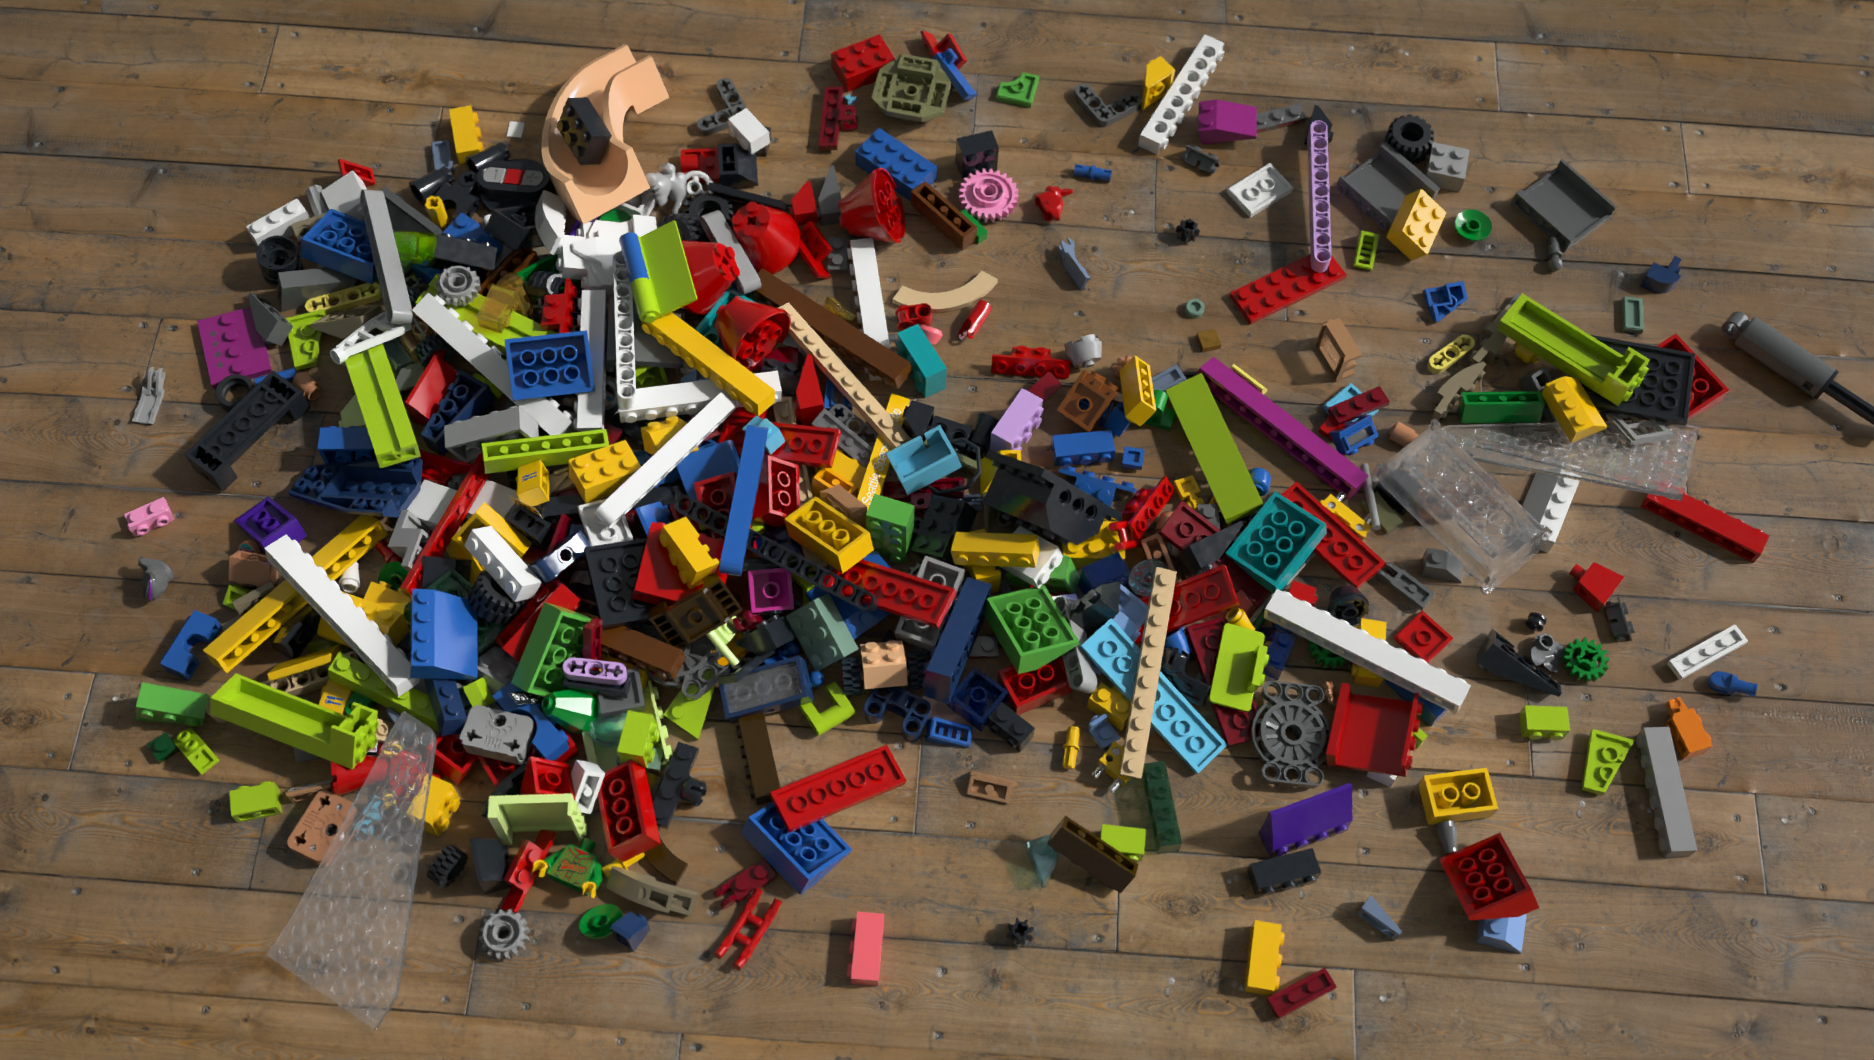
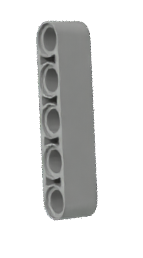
M716 210L701 216V226L710 242L721 243L726 247L733 248L735 252L734 258L740 270V275L733 282L739 292L745 295L760 289V278L721 211Z
M1059 596L1054 602L1079 640L1078 646L1062 655L1068 683L1072 689L1090 694L1097 687V678L1093 661L1080 648L1088 640L1086 631L1070 620L1071 604L1074 601Z

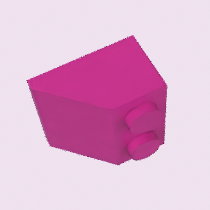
M774 568L747 572L749 605L752 614L771 610L794 609L790 571L784 568Z

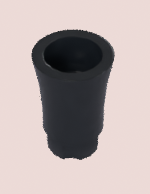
M500 142L478 153L466 156L465 160L469 170L477 174L479 169L486 163L506 161L511 155L506 145Z
M443 166L421 178L410 181L409 187L414 197L422 205H425L426 199L430 196L434 197L444 183L452 184L455 180L451 171Z
M985 413L977 415L975 426L968 440L979 447L980 459H983L985 453L988 452L991 432L999 422L997 418ZM967 445L965 453L968 457L976 460V450Z

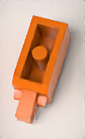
M1680 697L1668 700L1666 706L1670 718L1667 720L1665 727L1670 728L1672 741L1681 759L1685 760L1706 753L1713 745L1710 735L1706 733L1702 726L1700 716L1696 714L1694 708L1688 709Z

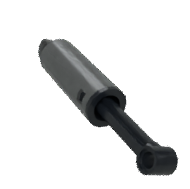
M1733 312L1723 323L1722 331L1726 336L1730 338L1738 337L1734 342V346L1817 400L1824 392L1874 425V406L1833 380L1840 371L1757 317H1754L1749 322L1748 317L1744 313Z

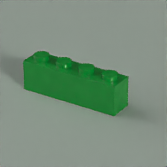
M1540 391L1461 392L1457 411L1461 423H1531L1541 421L1545 403Z

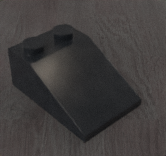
M1242 521L1189 545L1175 556L1186 578L1199 575L1214 568L1212 564L1219 560L1243 526Z

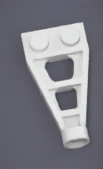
M386 311L367 321L339 343L336 348L330 350V356L336 364H341L351 355L404 335L405 332L412 329L411 324L389 323ZM375 328L384 332L377 336L369 334ZM359 339L364 340L362 342L355 344V342H357Z

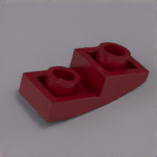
M1048 372L1028 392L1043 399V405L1063 384L1051 372Z

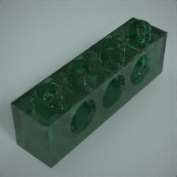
M1165 761L1144 763L1142 781L1157 855L1179 852L1182 840Z

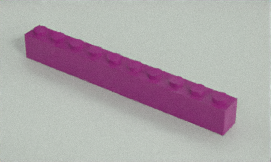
M1214 356L1199 368L1197 375L1203 374L1212 395L1339 493L1343 491V494L1346 493L1345 498L1350 500L1363 487L1369 475Z

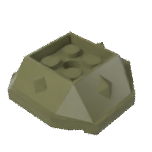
M900 54L895 60L879 69L872 94V103L886 116L900 118L904 121L911 120L928 123L934 118L944 115L951 81L941 69L937 60Z

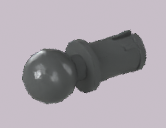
M1552 237L1547 240V266L1551 271L1556 272L1563 265L1560 259L1562 258V253L1560 252L1559 238Z

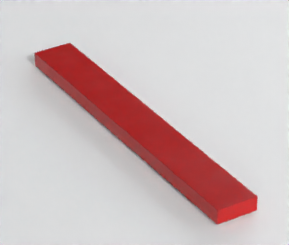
M479 454L400 587L410 599L412 597V589H419L422 557L443 556L452 541L451 538L456 534L491 474H485L482 454Z

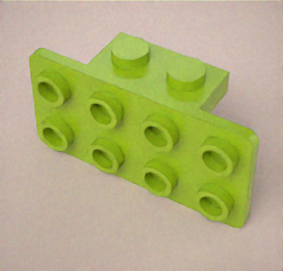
M1230 623L1224 625L1209 694V701L1211 703L1243 712H1248L1251 709L1253 694L1264 683L1265 674H1262L1263 668L1267 666L1269 655L1266 654L1268 647L1263 646L1265 639L1263 633Z

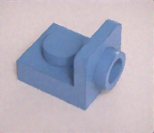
M1106 713L1102 716L1096 715L1089 721L1090 724L1087 730L1102 751L1110 747L1112 742L1120 740V736L1107 721L1109 716Z

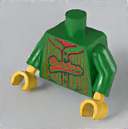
M584 838L579 848L569 844L566 848H561L546 859L535 861L532 872L540 870L539 877H544L545 872L548 871L547 874L550 880L580 892L582 896H588L590 892L591 898H595L596 890L603 881L602 866L597 856L592 854L596 843L588 838Z

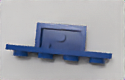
M1064 465L1063 468H1058L1060 473L1077 477L1075 487L1110 507L1116 488L1133 493L1137 491V488L1133 487L1134 484L1122 481V484L1115 483V478L1104 475L1102 479L1094 477L1095 473L1083 470L1082 474L1075 472V467Z

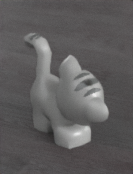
M662 163L658 165L656 173H647L645 176L650 186L648 192L657 200L659 206H663L667 202L669 195L671 200L675 202L672 214H680L682 201L686 195L687 176L681 172L675 173L674 165Z

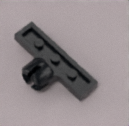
M1166 648L1162 656L1160 672L1186 700L1202 707L1205 704L1211 686L1185 673L1189 659L1187 652L1182 650L1180 654L1178 653L1179 648Z
M682 742L677 743L653 802L658 827L668 830L679 803H687L697 807L703 802L701 797L706 794V783L690 776L699 753V748Z

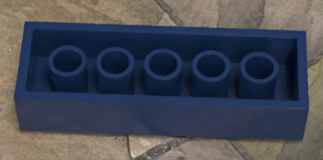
M967 577L964 585H960L957 594L959 597L957 600H953L951 606L952 613L951 615L947 614L945 618V629L940 630L937 638L938 644L937 646L934 645L931 650L930 662L927 661L924 666L923 674H926L922 683V687L925 688L924 697L949 704L985 620L986 600L990 598L991 591L990 583Z

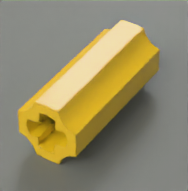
M430 196L426 199L425 204L429 219L443 232L449 224L443 202L439 196Z

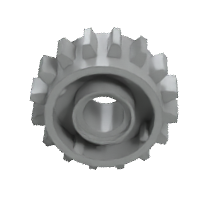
M462 265L444 269V272L438 275L439 280L436 281V290L440 298L446 300L447 305L452 304L455 307L466 306V304L472 303L473 299L479 296L478 291H481L480 279L477 277L476 272H471L470 267L466 268Z
M502 909L496 915L491 913V918L489 920L484 919L485 926L479 929L483 934L479 937L480 942L484 943L482 948L484 951L488 950L490 957L496 954L498 960L502 957L510 960L512 955L519 956L518 951L521 949L525 950L524 943L530 940L526 936L530 929L524 927L527 924L526 920L521 919L520 913L513 915L510 909L507 913H504ZM505 930L510 931L507 938H499L501 932Z

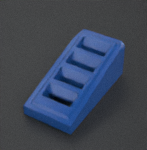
M932 717L927 724L925 740L969 748L973 727ZM936 726L938 727L937 734H935ZM944 728H947L946 736H943ZM955 729V737L951 738L952 730ZM961 731H964L963 741L960 740Z

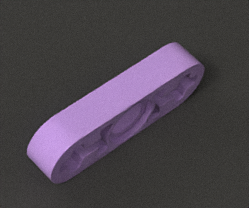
M572 657L563 664L564 675L570 680L620 685L627 679L626 667L618 662ZM573 666H577L574 672H570ZM583 666H585V674L582 673V670H584ZM593 667H599L601 673L593 676L589 673V670ZM605 669H608L607 676H605ZM616 671H620L618 677H614L613 675L616 673Z

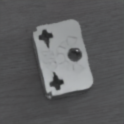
M476 705L471 708L464 729L460 735V741L468 753L520 765L527 760L537 730L532 719L528 716Z

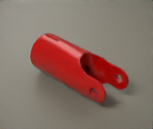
M984 300L977 301L958 332L960 339H964L966 335L969 339H973L976 333H978L992 311V307L988 302Z

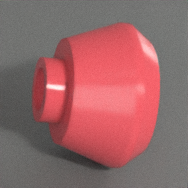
M919 325L931 345H936L942 338V331L927 325Z

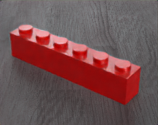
M1657 479L1650 486L1640 506L1752 563L1762 554L1770 536L1762 530L1754 528L1740 519H1735L1725 514L1722 510L1715 509L1704 501L1697 500L1687 495V493L1679 491Z

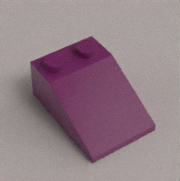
M1222 100L1199 101L1198 133L1201 145L1257 139V108Z

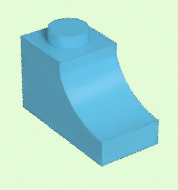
M756 415L747 424L768 428L765 450L769 454H772L785 442L779 428L766 418L763 420ZM747 425L744 428H742L745 434Z

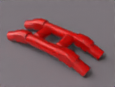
M1130 520L1111 522L1108 526L1111 531H1117L1120 542L1114 545L1117 551L1143 546L1141 540L1150 536L1135 539L1127 524ZM1125 529H1127L1130 538L1129 541Z
M755 887L731 930L714 953L717 959H721L730 949L734 940L746 946L733 964L736 970H741L750 959L782 904V901L774 898L763 920L752 914L763 893L757 887ZM746 921L758 927L751 939L740 933Z

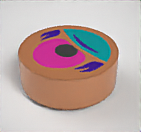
M251 539L240 543L238 547L240 551L260 554L258 544Z

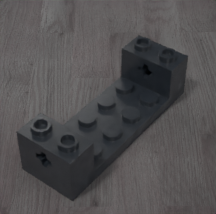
M272 371L184 455L197 473L221 491H224L238 478L231 467L234 462L284 414L297 421L310 406L301 390L275 371Z

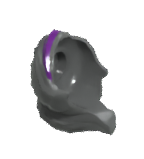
M140 556L138 566L143 570V581H140L139 584L143 587V597L146 600L153 601L166 591L168 582L174 578V573L165 562Z

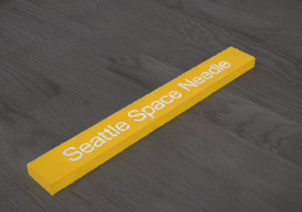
M891 393L886 411L902 427L904 421L902 417L905 407L909 405L910 399ZM879 434L877 435L857 499L867 506V511L873 495H880L890 465L886 453L891 451L892 448Z

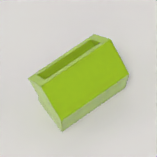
M484 677L463 687L472 707L476 705L487 706L495 702Z

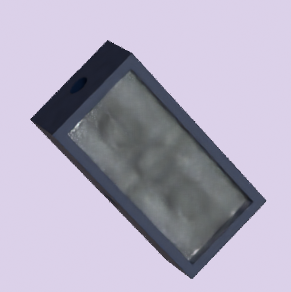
M800 656L755 667L754 670L739 682L719 684L725 718L733 724L739 722L738 718L759 713L767 715L814 702L806 661Z

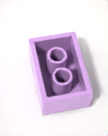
M1022 388L991 432L990 451L1022 450L1021 446L1024 442L1028 443L1032 436V430L1034 428L1037 429L1041 424L1042 418L1040 416L1044 410L1042 408L1043 399Z

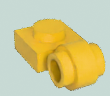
M1193 475L1174 481L1173 485L1181 501L1188 499V502L1185 503L1195 511L1198 504H1205L1202 498L1197 497L1200 496L1201 490Z

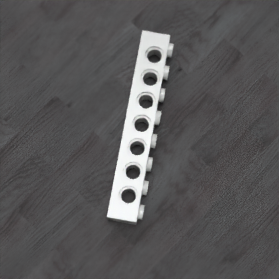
M1207 35L1203 36L1140 134L1139 147L1157 155L1161 149L1166 148L1169 142L1168 138L1170 136L1173 137L1177 124L1182 123L1185 111L1190 110L1193 104L1192 100L1194 98L1197 99L1201 86L1206 85L1209 73L1213 74L1217 66L1216 62L1222 60L1225 52L1223 51V42Z

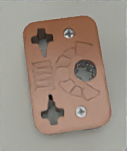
M321 790L316 794L289 836L287 844L296 855L320 867H328L332 864L354 826L358 823L361 813L352 802L327 790Z

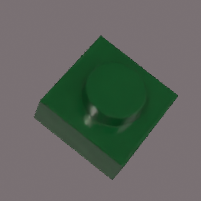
M167 732L147 744L160 764L179 752V749Z

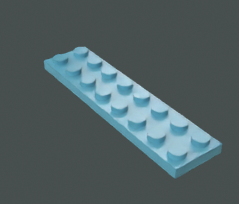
M1111 618L1086 640L1080 648L1131 703L1140 649ZM1160 672L1151 726L1195 774H1198L1227 744Z

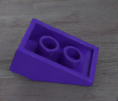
M269 496L234 520L245 534L258 544L264 554H266L265 547L284 535H287L291 540L295 539L298 543L307 536L297 519Z

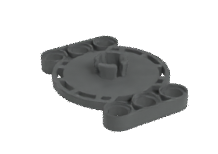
M645 622L628 626L630 629L667 643L654 625H646ZM707 635L690 644L680 646L686 647V650L683 652L686 659L674 679L675 683L664 681L662 678L654 676L649 670L646 671L647 675L661 685L674 688L682 687L683 695L689 701L698 700L718 682L719 675L731 667L730 663L726 666L718 664V660L724 656L712 644ZM706 671L714 673V677L710 680H704L702 675ZM689 686H697L698 691L695 694L689 695L686 693Z
M1268 681L1261 690V695L1267 702L1257 711L1251 727V738L1255 751L1261 760L1266 763L1260 770V778L1267 784L1316 788L1324 779L1322 771L1317 767L1326 759L1331 734L1327 718L1316 707L1324 699V692L1316 685ZM1274 687L1277 690V695H1268L1266 688ZM1287 690H1296L1298 693V698H1290L1287 694ZM1308 692H1316L1319 700L1312 701L1308 697ZM1265 710L1266 714L1263 718L1258 719L1260 713ZM1256 725L1259 726L1258 737H1256L1255 733ZM1288 728H1290V732H1292L1296 736V738H1299L1297 741H1292L1287 738L1285 731H1287ZM1258 743L1261 744L1262 749L1266 753L1265 755L1260 750ZM1324 750L1325 753L1319 761L1318 755ZM1272 768L1276 773L1275 778H1268L1265 774V769ZM1288 770H1292L1297 774L1295 781L1287 778L1286 772ZM1308 773H1315L1318 776V782H1310L1307 777Z

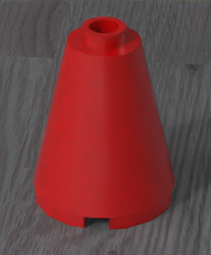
M366 755L361 763L359 762L353 770L331 761L334 794L341 796L389 779L391 761L387 762L386 757Z

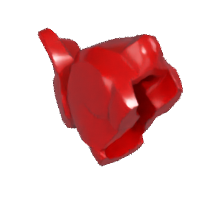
M1048 186L1045 192L1035 195V204L1039 206L1045 221L1060 220L1063 211V200L1061 198L1071 195L1073 189H1060L1057 186Z

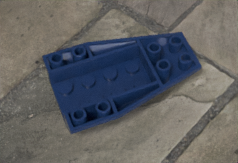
M377 458L308 466L288 494L303 502L342 513L399 518L401 510H407L421 490L423 461L420 458H414L384 468L379 467Z

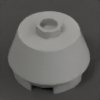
M1095 334L1082 336L1081 339L1074 343L1069 341L1064 345L1066 350L1064 354L1075 368H1089L1101 360L1102 341H1099L1098 336H1095Z

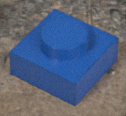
M1125 446L1122 467L1141 470L1145 449Z

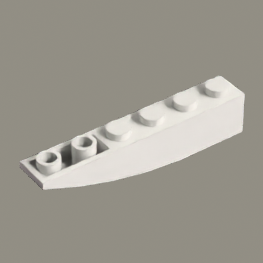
M543 190L536 206L535 225L543 244L549 253L554 255L556 249H561L564 241L563 236L565 232L563 231L565 229L567 206H565L559 196Z

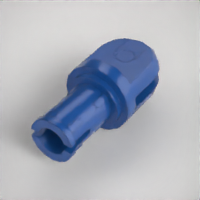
M1716 671L1708 679V685L1716 692L1728 695L1738 692L1755 697L1758 684L1738 680L1735 674Z

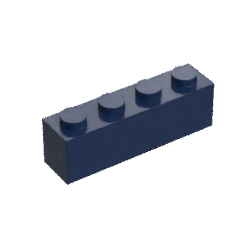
M424 678L441 736L460 734L464 729L467 717L455 679Z

